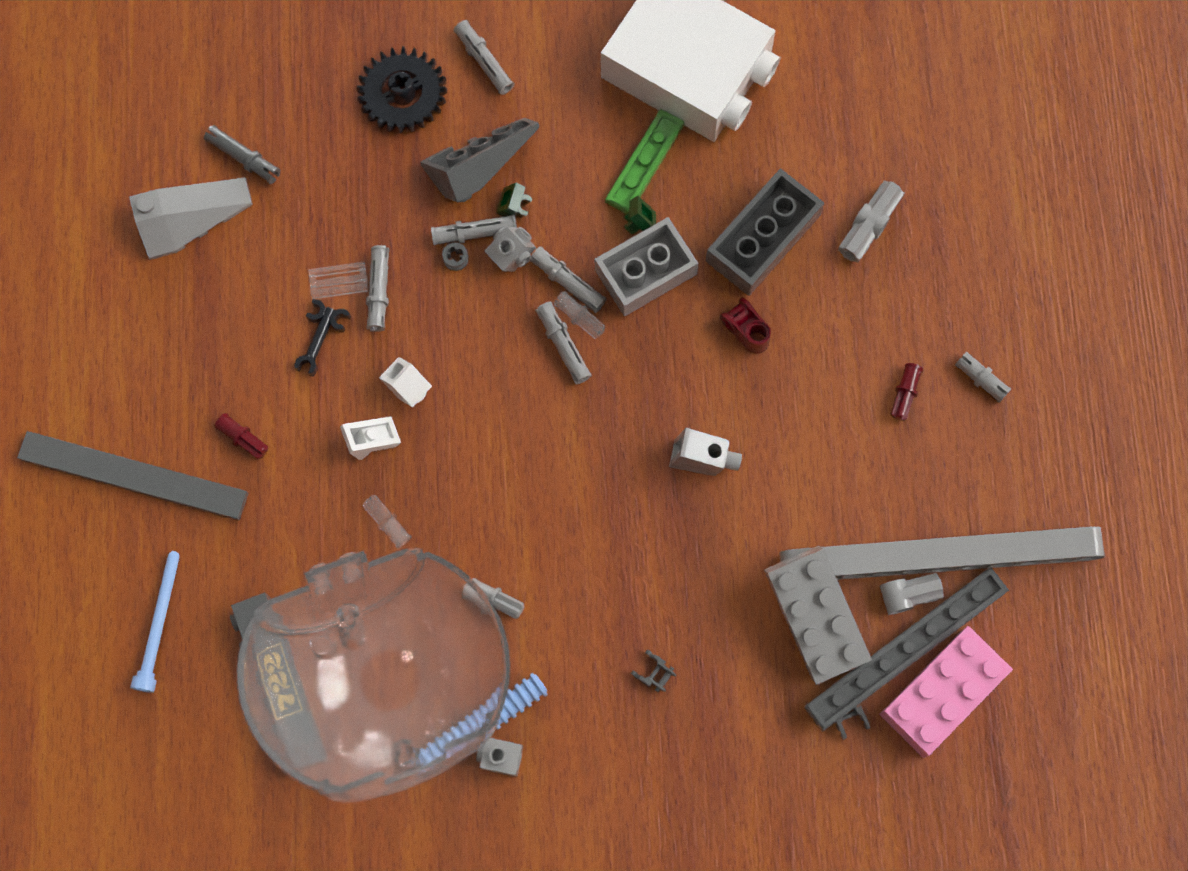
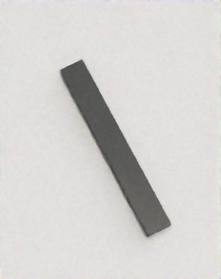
M29 431L26 432L17 457L21 461L239 521L249 494L245 490Z
M991 567L872 655L871 661L853 669L805 705L804 709L823 732L1007 593L1009 589Z

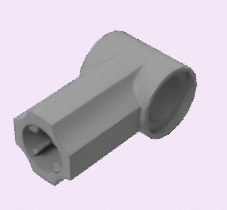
M937 573L907 581L905 579H898L880 585L888 615L913 609L916 605L944 598L942 582Z

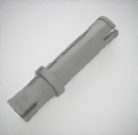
M467 20L458 23L454 28V32L467 47L466 52L468 55L475 58L501 95L508 93L515 84L486 47L487 42L483 37L479 38Z
M514 214L512 216L466 223L456 221V224L431 227L434 245L459 241L461 244L465 243L464 240L494 236L503 227H517Z
M383 245L371 247L369 296L366 297V305L368 306L366 328L374 332L385 330L386 307L389 305L386 291L390 249Z
M541 246L534 251L530 261L548 275V279L561 284L566 290L593 310V312L597 313L602 308L607 298L570 271L564 261H558Z
M546 302L537 307L538 309L535 311L544 324L545 334L555 344L575 384L577 385L588 380L592 374L567 332L568 327L566 323L561 321L552 302Z

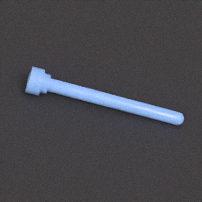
M171 551L167 557L141 671L138 670L136 676H133L130 686L134 690L149 693L155 692L157 680L154 679L153 669L180 558L179 553L176 551Z

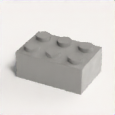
M669 217L595 258V271L623 316H626L696 276L698 262Z

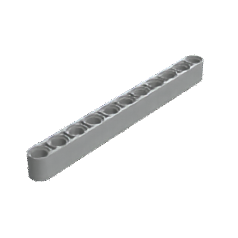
M1096 526L822 547L837 580L985 569L990 567L1090 561L1105 557L1101 527ZM812 548L779 552L780 562Z

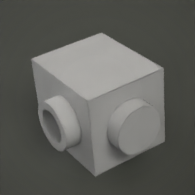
M486 737L485 744H479L476 761L481 762L480 768L482 770L517 777L524 747L521 744Z

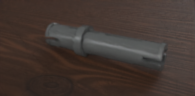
M212 125L208 128L216 137L205 132V141L243 164L244 169L248 172H255L269 184H273L277 180L268 173L269 171L278 177L280 176V168L263 159L262 154L258 151L249 150L218 129L217 126Z

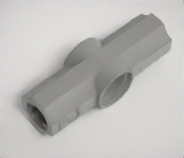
M884 180L871 201L862 207L852 224L853 227L838 248L843 257L858 263L869 249L873 240L879 238L890 220V215L904 196L900 186L892 181L887 182Z

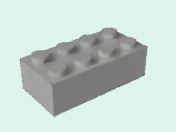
M816 546L764 569L811 679L816 685L872 660L822 547Z

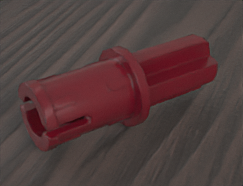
M914 363L905 364L900 385L895 388L897 394L890 413L896 420L905 421L907 419L913 398L918 395L916 389L923 372V367Z
M227 413L222 414L217 419L214 425L215 428L229 437L235 447L240 446L258 460L266 455L268 446L250 433L249 427L241 426Z

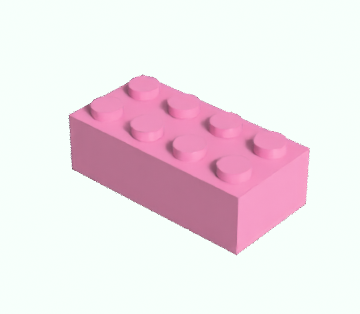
M967 626L879 715L925 758L958 727L1013 669Z

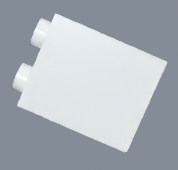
M636 0L601 52V78L655 109L660 110L661 108L685 121V126L714 142L724 126L734 131L741 126L752 105V101L744 97L753 82L765 87L774 75L781 57L771 52L775 35L774 29L722 0Z

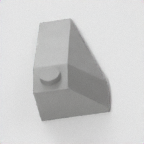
M246 178L162 188L129 197L135 223L150 260L179 252L185 248V244L198 236L200 238L203 237L212 227L220 222L225 223L253 205Z

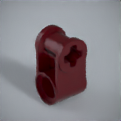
M740 298L738 300L739 304L729 312H723L719 315L724 326L738 338L748 351L755 354L766 351L770 343L771 329L747 299ZM761 333L765 338L761 341H755L750 335Z

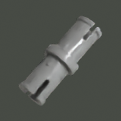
M966 352L955 364L956 367L975 381L973 384L977 388L981 386L999 403L1011 390L1010 387L991 373L993 370L989 366L985 368L969 352Z

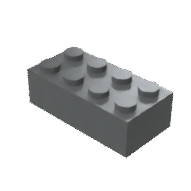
M780 168L707 249L705 262L750 296L821 216L825 203Z

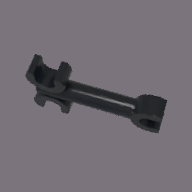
M313 299L312 304L320 308V312L315 315L311 313L306 314L310 322L319 323L306 354L298 357L295 361V369L299 372L303 364H311L308 373L312 377L318 371L315 360L331 324L337 332H345V327L338 324L337 320L340 317L351 318L347 310H334L330 307H325L324 303L318 299Z

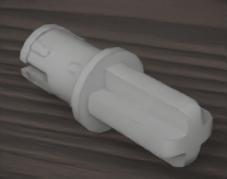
M476 578L470 581L467 587L470 590H466L465 595L488 605L490 610L495 608L515 619L520 617L524 609L523 602L502 593V589L499 587L495 589Z

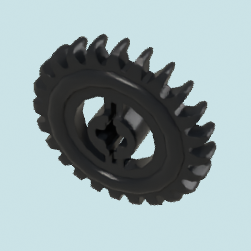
M404 46L401 48L400 55H397L394 48L391 47L389 58L382 51H380L381 62L371 58L373 69L363 66V70L368 77L358 76L359 82L364 86L358 85L356 87L357 92L363 95L358 96L357 100L360 104H363L361 110L363 113L368 114V120L371 122L377 120L378 128H382L387 124L388 132L393 131L395 127H398L399 133H403L405 127H408L410 132H413L416 124L420 128H424V120L433 122L432 113H441V109L437 105H444L446 103L443 96L447 94L448 90L443 85L446 84L447 80L445 76H441L443 72L442 67L438 66L437 69H434L436 66L435 58L427 62L426 52H423L417 58L415 47L410 55H407ZM388 81L389 91L382 94L383 87ZM422 88V95L412 106L395 108L390 105L393 102L399 105L411 103L415 98V91Z

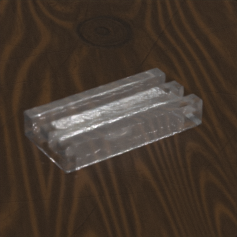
M365 262L308 269L312 299L369 291ZM360 271L359 275L345 277L340 276L323 280H316L315 278L320 276ZM361 282V283H358V284H351V285H344V286H336V287H329V288L317 289L318 287H325V286H333V285H340V284Z

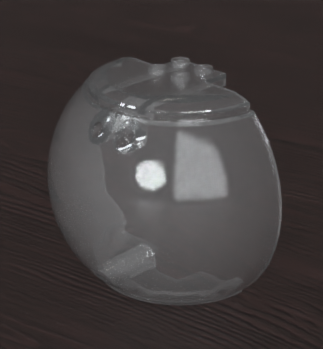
M421 548L402 549L368 562L364 551L358 553L350 552L332 563H321L313 566L308 572L304 573L306 586L272 598L254 611L255 618L250 620L243 636L237 666V685L244 717L256 741L270 760L292 780L311 791L337 802H359L406 790L440 775L468 758L493 735L498 726L510 680V654L504 627L492 602L475 581L457 566L430 552L423 553Z

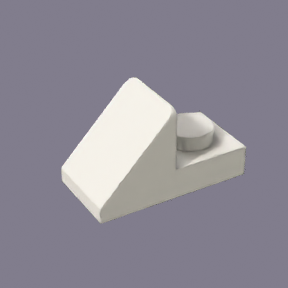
M391 416L342 424L340 426L350 454L359 460H363L372 451L394 448L401 443Z

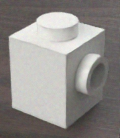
M400 357L379 377L401 401L411 407L422 401L426 396V392L432 387L411 363Z

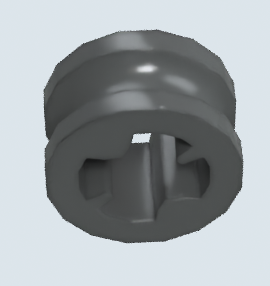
M453 242L448 244L442 253L445 266L452 271L462 270L468 264L467 250L460 243ZM455 251L457 255L461 253L463 255H460L461 260L456 262L454 259L448 260V258H451L450 253Z

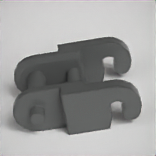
M647 649L645 654L657 662V666L651 675L644 678L634 670L630 674L648 687L651 684L656 687L655 691L659 692L661 690L665 692L664 685L670 676L676 677V673L673 672L674 668H667L665 660L656 654H652ZM661 668L665 671V674L657 683L653 678Z
M861 706L854 707L853 712L844 715L835 722L843 740L847 739V735L841 723L850 717L859 716L861 721L864 722L865 729L870 728L868 719Z

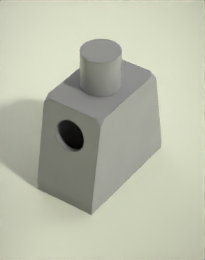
M685 428L674 440L669 467L716 476L724 468L738 471L741 465L742 454L728 451L729 440Z

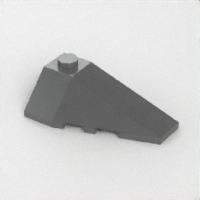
M522 118L494 129L491 132V137L471 138L468 140V146L455 151L452 146L420 163L444 197L455 202H464L486 185L540 128L539 122Z

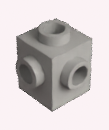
M507 226L496 232L493 236L494 241L485 252L502 271L514 272L518 267H523L532 258L531 253L536 247L530 241L532 237L525 229Z

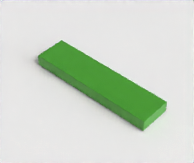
M660 108L605 198V203L626 214L629 212V201L637 195L639 197L642 196L684 127L685 121Z

